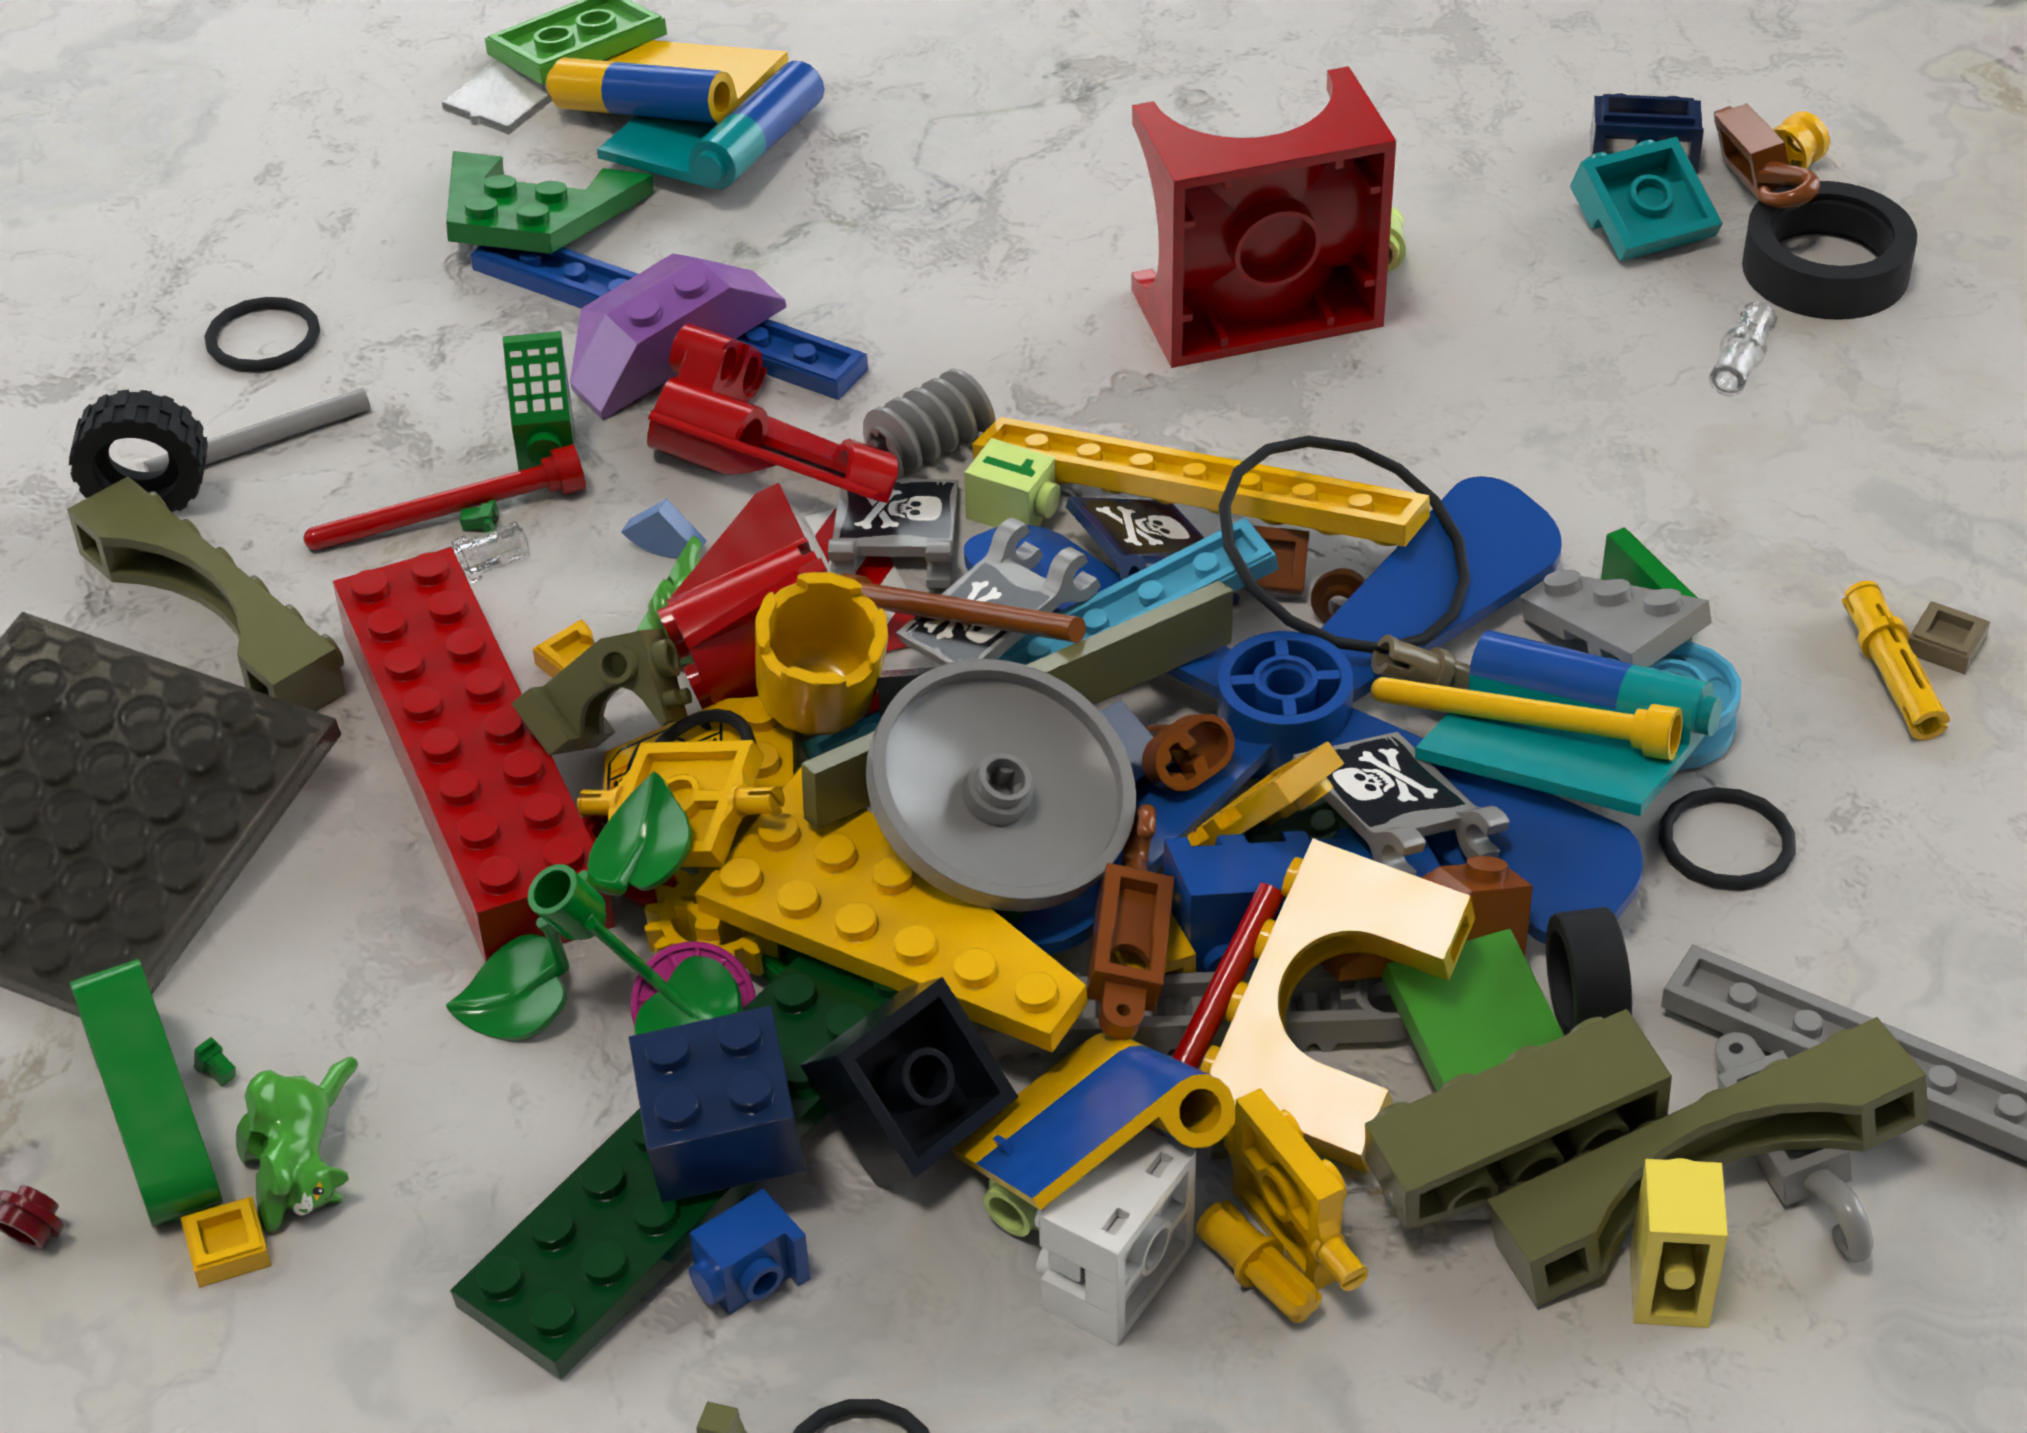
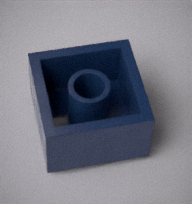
M771 1005L628 1037L646 1149L662 1203L806 1171L784 1059Z

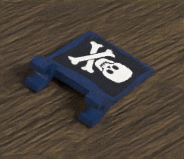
M1069 497L1066 504L1068 511L1116 564L1121 580L1204 539L1203 535L1174 504H1162L1155 500ZM1233 592V606H1237L1240 596Z

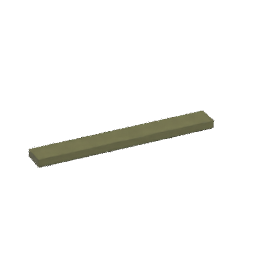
M1216 581L1031 662L1027 666L1039 669L1067 683L1095 705L1230 644L1232 641L1234 590L1221 581ZM874 732L801 763L804 819L817 830L871 806L866 784V762Z

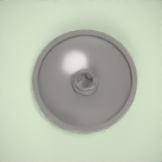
M968 659L941 665L921 674L899 691L890 702L875 729L868 750L866 784L869 801L875 819L893 850L915 873L937 889L966 903L983 908L1015 912L1036 911L1066 903L1082 895L1103 877L1106 864L1114 863L1130 835L1134 822L1136 788L1131 763L1121 740L1108 720L1088 699L1067 683L1039 669L1020 663L997 659Z

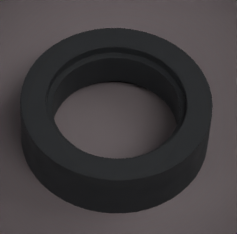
M1820 181L1817 196L1799 207L1774 208L1766 206L1760 201L1754 205L1748 221L1742 268L1748 283L1759 295L1787 311L1803 316L1832 320L1866 317L1891 307L1900 300L1907 290L1917 245V229L1909 214L1900 205L1876 191L1849 183ZM1783 186L1772 192H1785L1796 187ZM1805 234L1836 235L1865 245L1879 257L1856 265H1827L1803 259L1785 249L1780 242Z

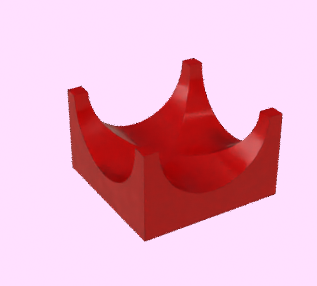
M1349 66L1327 70L1326 89L1330 100L1324 110L1315 118L1292 130L1269 136L1235 138L1211 135L1177 123L1164 114L1154 101L1132 105V125L1146 159L1154 194L1158 224L1159 257L1157 274L1153 268L1131 272V290L1171 368L1384 327L1396 139Z

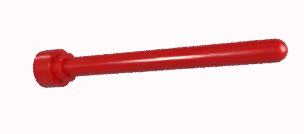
M574 444L550 450L551 456L540 459L541 465L310 527L304 533L303 540L309 549L320 550L462 511L463 508L478 507L482 503H489V500H495L496 502L547 487L550 493L561 490L562 495H567L585 490V477Z

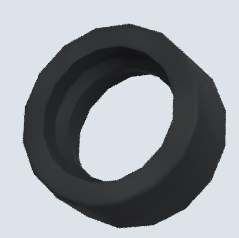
M1608 907L1557 912L1550 916L1546 930L1547 976L1554 1014L1564 1036L1568 1035L1579 1023L1589 1018H1607L1625 1009H1628L1632 1015V985L1628 954L1622 930L1615 914Z

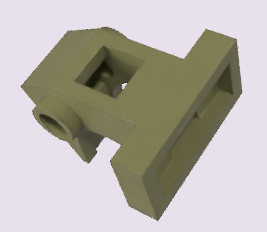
M661 628L639 630L599 639L545 685L529 688L511 704L548 755L551 756L597 748L612 736L615 730L604 717L607 702L615 692L622 688L633 691L641 698L661 726L678 722L688 716L685 705L692 703V694L688 688L680 689L677 679L681 672L679 654L674 643L665 637L664 629Z

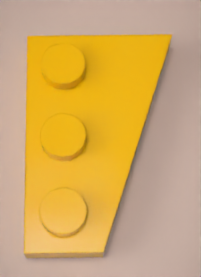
M1327 741L1278 767L1197 827L1195 832L1192 831L1187 836L1190 845H1215L1218 835L1242 834L1261 821L1268 827L1280 818H1287L1298 809L1299 811L1304 810L1334 788L1327 776L1341 767L1344 762Z

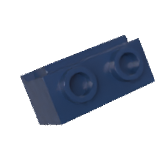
M1623 93L1594 96L1590 129V156L1595 153L1604 152L1605 138L1636 140V145L1645 140L1657 142L1677 137L1679 142H1688L1687 157L1696 174H1698L1704 133L1701 100L1679 96H1641Z

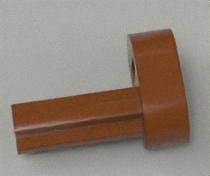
M1189 714L1172 724L1148 725L1145 728L1151 733L1153 738L1146 744L1142 754V768L1146 778L1157 788L1170 791L1191 790L1219 772L1231 760L1235 750V738L1232 729L1224 719L1214 714ZM1176 761L1183 774L1169 773L1165 766L1170 762Z

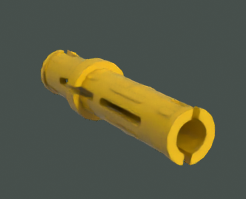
M1866 580L1851 585L1844 592L1846 598H1842L1841 602L1859 631L1857 642L1864 656L1873 659L1882 675L1881 677L1897 707L1900 709L1912 737L1917 740H1929L1939 736L1948 728L1946 723L1950 722V717L1937 698L1929 679L1908 644L1910 633L1904 621L1898 616H1894L1890 611L1876 582Z

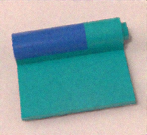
M803 61L788 62L719 124L635 116L597 149L598 159L712 189L727 188L821 102L825 91L823 80L818 71L810 64Z
M1487 630L1479 638L1473 652L1468 690L1635 714L1637 709L1648 710L1651 704L1678 707L1682 711L1683 724L1681 740L1675 758L1670 761L1643 756L1642 749L1632 748L1628 740L1447 713L1415 747V759L1641 817L1698 746L1704 735L1712 736L1715 733L1721 717L1722 699L1714 696L1713 684L1708 681Z

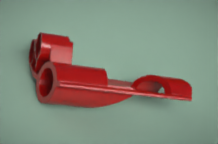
M691 323L684 325L679 330L672 343L669 357L670 369L677 373L678 376L671 377L667 381L658 397L654 410L648 416L650 423L647 433V445L649 448L720 474L736 475L751 473L777 465L888 504L898 475V460L894 454L850 438L844 440L839 445L768 416L762 407L748 403L760 390L767 372V368L762 366V353L759 349ZM763 445L842 472L845 474V477L843 478L759 447Z

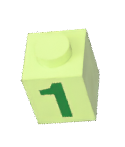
M991 438L964 472L967 519L996 528L1005 520L1013 517L1027 525L1039 526L1044 518H1051L1058 507L1061 488L1059 484L1055 483V457Z

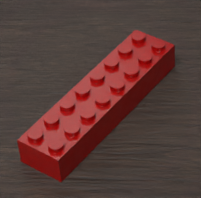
M452 547L423 553L414 558L376 569L364 570L355 575L332 581L345 639L484 961L486 962L503 945L519 936L534 934L547 938L545 932L536 925L540 916L528 904L529 887L542 870L555 864L567 865L577 874L582 870L588 871V858L594 843L552 755H548L511 704L522 693ZM598 892L605 901L606 921L604 926L607 929L615 927L611 895ZM560 935L563 944L573 941Z

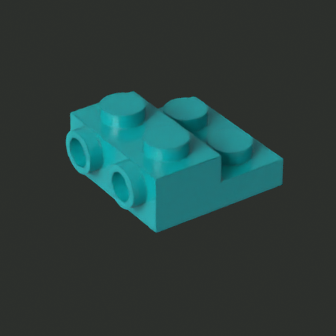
M1677 137L1657 142L1645 140L1630 149L1611 154L1606 152L1595 153L1581 161L1570 184V188L1591 229L1603 227L1620 262L1717 236L1723 225Z

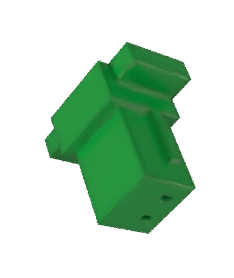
M489 500V503H482L481 507L463 508L459 519L462 530H483L484 533L487 532L488 537H493L499 519V511L495 500Z
M210 1037L194 1049V1069L202 1073L207 1071L223 1087L235 1078L236 1067L222 1053L223 1048Z

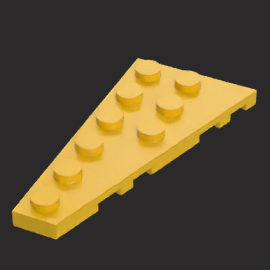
M801 767L782 789L785 804L784 807L780 806L783 811L779 815L761 814L728 853L723 867H717L695 893L698 909L702 913L896 991H901L906 987L943 976L970 1020L1052 1053L1088 1004L1086 984L994 910L966 903L952 897L915 873L893 850L883 835L874 814L867 808L817 830L804 819Z

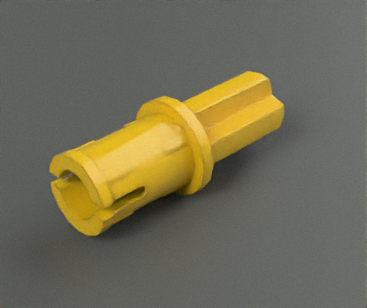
M1223 1200L1222 1205L1219 1202L1214 1203L1202 1214L1196 1226L1197 1236L1228 1262V1265L1234 1269L1235 1280L1245 1288L1255 1286L1285 1316L1295 1323L1305 1321L1311 1312L1319 1308L1322 1301L1321 1293L1310 1280L1283 1256V1243L1273 1235L1265 1236L1262 1232H1259L1228 1200Z

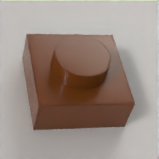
M1252 525L1276 554L1279 567L1278 570L1257 580L1256 583L1266 592L1302 595L1304 591L1309 531Z

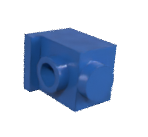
M764 1188L689 1232L694 1265L689 1267L688 1270L692 1284L700 1297L708 1305L713 1306L719 1303L728 1315L751 1301H759L768 1297L778 1288L780 1283L788 1278H791L798 1287L810 1280L806 1234Z

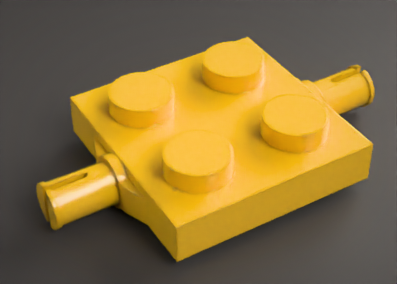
M753 740L640 743L630 770L618 786L613 788V790L583 789L579 793L583 798L578 797L577 807L580 815L583 817L608 816L609 821L628 796L654 771L665 780L687 814L691 824L692 844L688 856L681 867H723L742 818L748 814L779 815L783 811L780 806L784 807L785 797L783 790L779 786L753 787L764 758V754Z
M1261 1087L1237 1098L1234 1120L1230 1130L1222 1138L1225 1149L1230 1153L1233 1166L1232 1192L1267 1236L1273 1235L1283 1243V1256L1310 1280L1317 1290L1335 1281H1338L1344 1291L1356 1289L1366 1280L1369 1270L1346 1245L1345 1237L1342 1234L1343 1202L1347 1197V1190L1340 1172L1331 1161L1327 1159L1321 1161L1304 1140L1302 1130L1295 1117L1286 1109L1280 1111Z

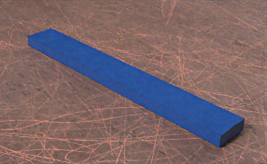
M481 245L470 254L474 271L578 308H583L638 274L563 247L549 254ZM769 319L736 338L760 350L763 360L762 366L767 368L766 375L839 400L868 370V357L866 353Z

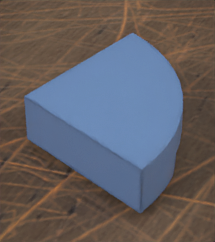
M667 498L629 519L621 531L626 538L642 549L668 558H678L692 536L697 537L701 541V549L707 541Z

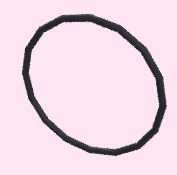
M1307 435L1265 444L1233 469L1219 503L1223 548L1247 591L1286 626L1304 634L1320 637L1335 645L1338 649L1373 653L1375 650L1383 654H1389V650L1377 645L1378 642L1337 637L1293 616L1256 583L1235 546L1231 504L1243 475L1269 455L1305 447L1352 453L1396 474L1416 493L1429 495L1432 509L1453 542L1459 580L1448 612L1422 634L1398 640L1417 647L1426 645L1458 618L1470 583L1464 538L1441 499L1402 464L1356 442Z

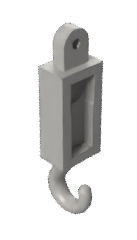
M1741 1032L1727 1033L1718 1039L1714 1049L1716 1066L1721 1073L1717 1075L1718 1089L1729 1087L1762 1071L1770 1063L1779 1059H1788L1783 1050L1765 1056L1757 1042L1750 1035ZM1830 1148L1796 1149L1753 1156L1784 1206L1811 1196L1821 1199L1830 1207L1839 1224L1833 1227L1832 1236L1842 1253L1852 1262H1862L1870 1257L1873 1249V1236L1868 1217L1857 1195L1845 1184L1852 1181L1850 1150Z

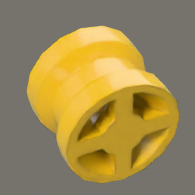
M1797 111L1788 116L1781 125L1773 128L1775 133L1785 142L1789 165L1808 169L1810 164L1821 159L1829 150L1831 140L1828 129L1823 121L1807 111Z

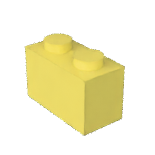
M1683 1158L1670 1160L1645 1159L1629 1250L1633 1324L1709 1328L1728 1238L1722 1163L1691 1161Z

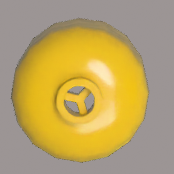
M832 572L803 573L798 575L797 583L781 588L775 595L773 592H770L763 599L755 620L756 687L768 714L787 729L806 735H832L852 727L871 707L878 689V677L882 673L887 649V615L883 609L879 608L878 610L875 603L861 592L862 585L854 579Z

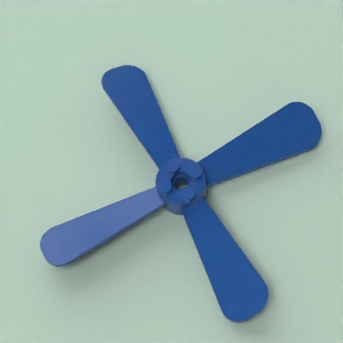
M1470 477L1457 483L1441 500L1464 538L1470 583L1458 618L1428 644L1418 647L1426 650L1435 647L1440 648L1544 581L1548 574L1557 570L1562 547L1559 528L1546 510L1516 486L1493 477ZM1433 509L1430 511L1428 520L1406 547L1398 545L1321 627L1322 630L1337 637L1378 642L1387 634L1401 639L1422 634L1448 612L1459 578L1453 542ZM1027 525L1030 533L1022 538L1016 546L1017 550L1026 541L1040 549L1043 557L1030 570L1044 578H1047L1054 557L1061 550L1072 547L1085 554L1088 560L1083 567L1077 570L1074 579L1082 571L1097 578L1101 585L1098 592L1121 581L1118 572L1055 531ZM998 527L977 534L965 543L964 563L968 571L987 555L993 535ZM1078 602L1062 603L1052 613H1058ZM1274 631L1250 637L1232 649L1227 646L1221 647L1166 672V674L1218 699V717L1224 719L1231 727L1235 738V750L1231 760L1223 769L1191 790H1162L1153 786L1149 780L1136 789V809L1144 804H1150L1156 809L1157 815L1155 834L1151 839L1148 856V871L1155 873L1164 864V838L1187 837L1192 831L1195 832L1197 827L1208 820L1248 779L1265 778L1278 767L1290 762L1295 754L1308 752L1327 741L1331 746L1393 732H1398L1415 748L1424 738L1353 708L1355 701L1371 692V686L1376 679L1381 677L1392 678L1373 672L1371 669L1373 653L1338 649L1335 645L1320 637L1301 632ZM1176 761L1166 768L1169 773L1183 774ZM1431 763L1475 806H1495L1501 809L1508 817L1510 823L1507 831L1488 835L1491 843L1500 849L1498 858L1506 861L1511 870L1533 885L1528 934L1535 940L1546 944V930L1549 918L1557 912L1608 907L1618 920L1635 898L1642 878L1643 853L1634 834L1622 824L1550 793ZM1455 829L1424 836L1440 866L1467 863V857L1460 848ZM1123 849L1113 864L1121 865ZM1102 878L1082 895L1066 903L1051 908L1029 911L1014 927L1048 955L1078 946L1092 937L1097 894Z

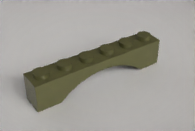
M128 476L67 509L80 555L111 582L141 584L172 591L199 602L222 618L239 639L237 656L248 700L283 730L346 694L340 670L344 665V658L335 641L327 634L320 636L309 627L294 606L290 604L284 606L274 598L259 577L255 575L249 577L238 568L224 548H214L203 539L198 529L190 520H180L168 510L165 502L156 492L148 493Z
M1878 1017L1852 1029L1840 1030L1831 1035L1826 1041L1788 1059L1776 1060L1767 1065L1762 1071L1729 1087L1712 1090L1703 1095L1697 1102L1663 1118L1646 1121L1633 1132L1597 1149L1580 1152L1567 1163L1529 1181L1524 1180L1512 1184L1503 1193L1487 1200L1495 1244L1535 1305L1539 1307L1604 1276L1618 1246L1634 1227L1645 1159L1670 1160L1683 1158L1699 1162L1722 1163V1166L1742 1158L1781 1150L1830 1148L1865 1152L1928 1122L1926 1074Z

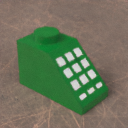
M561 331L503 336L511 427L519 471L541 465L540 459L551 456L550 450L571 444L575 446L574 417Z

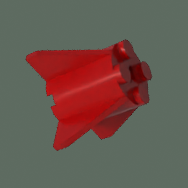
M780 483L755 493L677 590L666 600L668 606L657 610L669 639L674 643L678 651L679 658L682 659L691 655L694 660L693 663L684 666L683 669L702 709L713 704L715 705L727 698L759 696L756 687L755 620L764 597L770 592H773L775 595L781 588L797 583V577L800 574L827 572L822 558H817L814 550L811 551L809 541L804 536ZM878 691L868 712L861 719L879 712Z

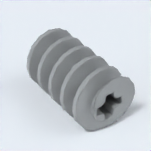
M952 368L942 373L939 378H933L923 383L921 388L915 387L904 393L902 398L896 397L885 403L884 407H877L869 411L863 421V436L865 444L890 452L897 457V479H900L903 476L904 469L912 472L920 468L922 459L931 462L939 458L941 450L950 452L956 449L959 440L967 443L976 438L977 431L984 433L995 422V414L990 399L982 386L968 373Z

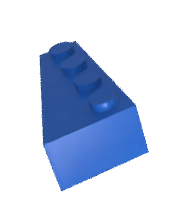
M1353 828L1338 829L1331 839H1316L1373 860L1368 843ZM1305 830L1281 832L1278 842L1248 843L1244 834L1218 835L1215 845L1191 846L1187 837L1164 838L1163 874L1174 877L1171 912L1196 952V972L1216 971L1260 883H1266L1280 891L1282 890L1283 880L1290 863L1295 857L1304 859L1312 841V838L1307 835ZM1426 839L1423 852L1404 856L1407 863L1417 871V877H1422L1440 866ZM1284 897L1273 920H1277L1287 897ZM1253 958L1247 971H1254L1259 960Z

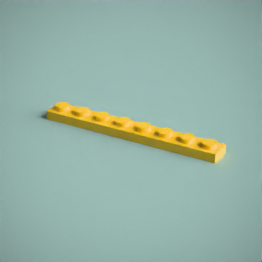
M999 417L972 443L974 459L991 438L1055 457V483L1058 484L1075 483L1101 488L1104 492L1110 494L1127 493L1153 498L1162 504L1180 503L1206 508L1215 514H1219V503L1233 469L1243 462L1006 417ZM1258 464L1243 475L1231 504V513L1258 518L1272 525L1289 524L1315 529L1324 535L1341 534L1372 540L1381 546L1399 545L1406 547L1430 517L1429 495Z

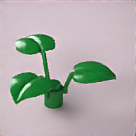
M653 771L628 796L604 826L590 851L587 864L588 871L582 870L577 874L567 865L555 864L545 868L534 878L528 890V904L540 916L536 925L545 932L547 938L534 934L522 935L509 941L497 950L484 963L470 984L446 1004L447 1009L455 1018L480 1034L506 1041H520L542 1032L561 1013L567 999L565 986L558 977L569 970L570 964L560 935L569 940H587L596 936L658 991L646 1000L640 1008L635 1021V1035L741 1012L742 1003L738 984L730 971L718 961L704 956L686 958L677 966L667 982L604 926L606 921L605 901L598 892L620 897L625 894L629 885L644 891L659 887L679 870L690 851L692 828L689 818L665 780L658 773Z

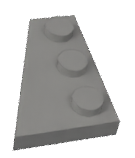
M1560 570L1550 573L1544 578V582L1521 596L1525 620L1563 640L1581 638L1587 641L1590 654L1606 658L1614 655L1620 661L1644 667H1650L1712 623L1709 600L1681 595V592L1675 589L1653 590L1632 586L1623 579L1600 580L1585 577L1575 570Z

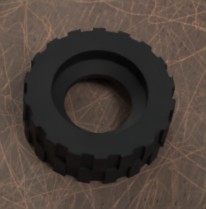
M129 389L117 391V394L110 396L105 394L99 397L95 404H89L83 410L82 418L78 419L69 455V465H72L70 475L73 482H77L79 485V491L85 498L129 476L148 493L156 492L163 499L168 510L171 512L178 510L180 512L199 493L207 458V437L203 436L204 428L199 420L196 421L193 418L192 412L184 405H178L174 402L173 398L163 395V397L152 394V391L147 390L129 392ZM118 439H143L165 449L168 453L169 462L160 471H135L113 461L109 454V448Z

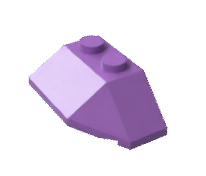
M672 253L581 308L570 378L571 388L602 420H605L665 383L671 377L678 375L670 369L669 357L675 336L684 325L691 323L736 339L785 309V299L753 270Z

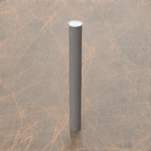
M361 388L207 440L208 449L205 465L370 410L368 396L365 390ZM168 453L144 461L145 471L163 470L169 462Z

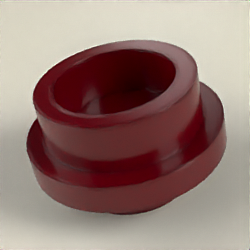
M21 1185L16 1193L0 1190V1231L13 1240L34 1249H42L49 1237H58L64 1228V1223L55 1215L59 1205L46 1194L26 1185Z

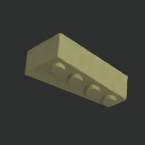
M1628 1009L1607 1018H1589L1574 1027L1568 1035L1540 1047L1537 1045L1522 1047L1512 1053L1503 1063L1476 1075L1471 1073L1458 1075L1447 1081L1439 1091L1414 1102H1398L1387 1106L1372 1120L1364 1123L1365 1161L1406 1230L1487 1206V1200L1497 1196L1499 1188L1519 1181H1529L1567 1163L1580 1152L1597 1149L1633 1132L1646 1121L1667 1116L1672 1075Z

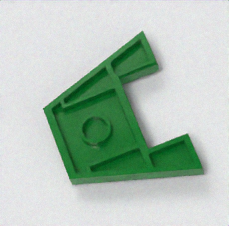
M453 151L446 219L447 237L450 242L552 254L654 194L653 174L602 168L585 190L568 188L566 184L559 181H544L538 184L517 182L515 178L503 175L502 156Z

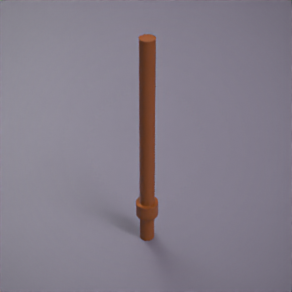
M848 573L840 574L858 581L862 585L861 592L875 603L878 610L881 608L889 612L1074 643L1080 642L1086 632L1085 621L1077 616L872 584L865 576Z

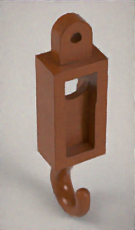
M1747 103L1734 108L1728 106L1714 112V122L1719 136L1723 162L1761 203L1774 208H1793L1804 205L1817 196L1820 181L1816 173L1806 168L1789 165L1785 142ZM1783 186L1796 187L1785 192H1772Z
M1144 804L1136 809L1130 835L1123 847L1121 865L1106 864L1097 894L1086 983L1087 998L1100 1001L1099 1026L1106 1035L1117 1040L1130 1039L1138 1033L1144 1011L1154 1012L1164 984L1174 877L1149 872L1147 868L1150 844L1155 834L1157 816L1156 809L1150 804ZM1119 950L1135 953L1142 958L1144 969L1109 962L1110 954Z

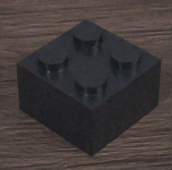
M943 976L902 989L800 1065L876 1185L916 1178L1018 1098L1017 1093Z

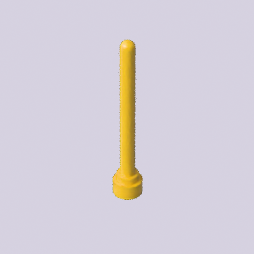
M1388 677L1376 679L1371 686L1373 698L1381 703L1628 740L1632 748L1642 749L1643 756L1672 761L1677 754L1682 734L1683 717L1681 708L1651 704L1648 710L1637 709L1635 714Z

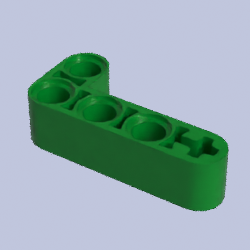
M139 958L69 981L152 1228L222 1204V1196Z

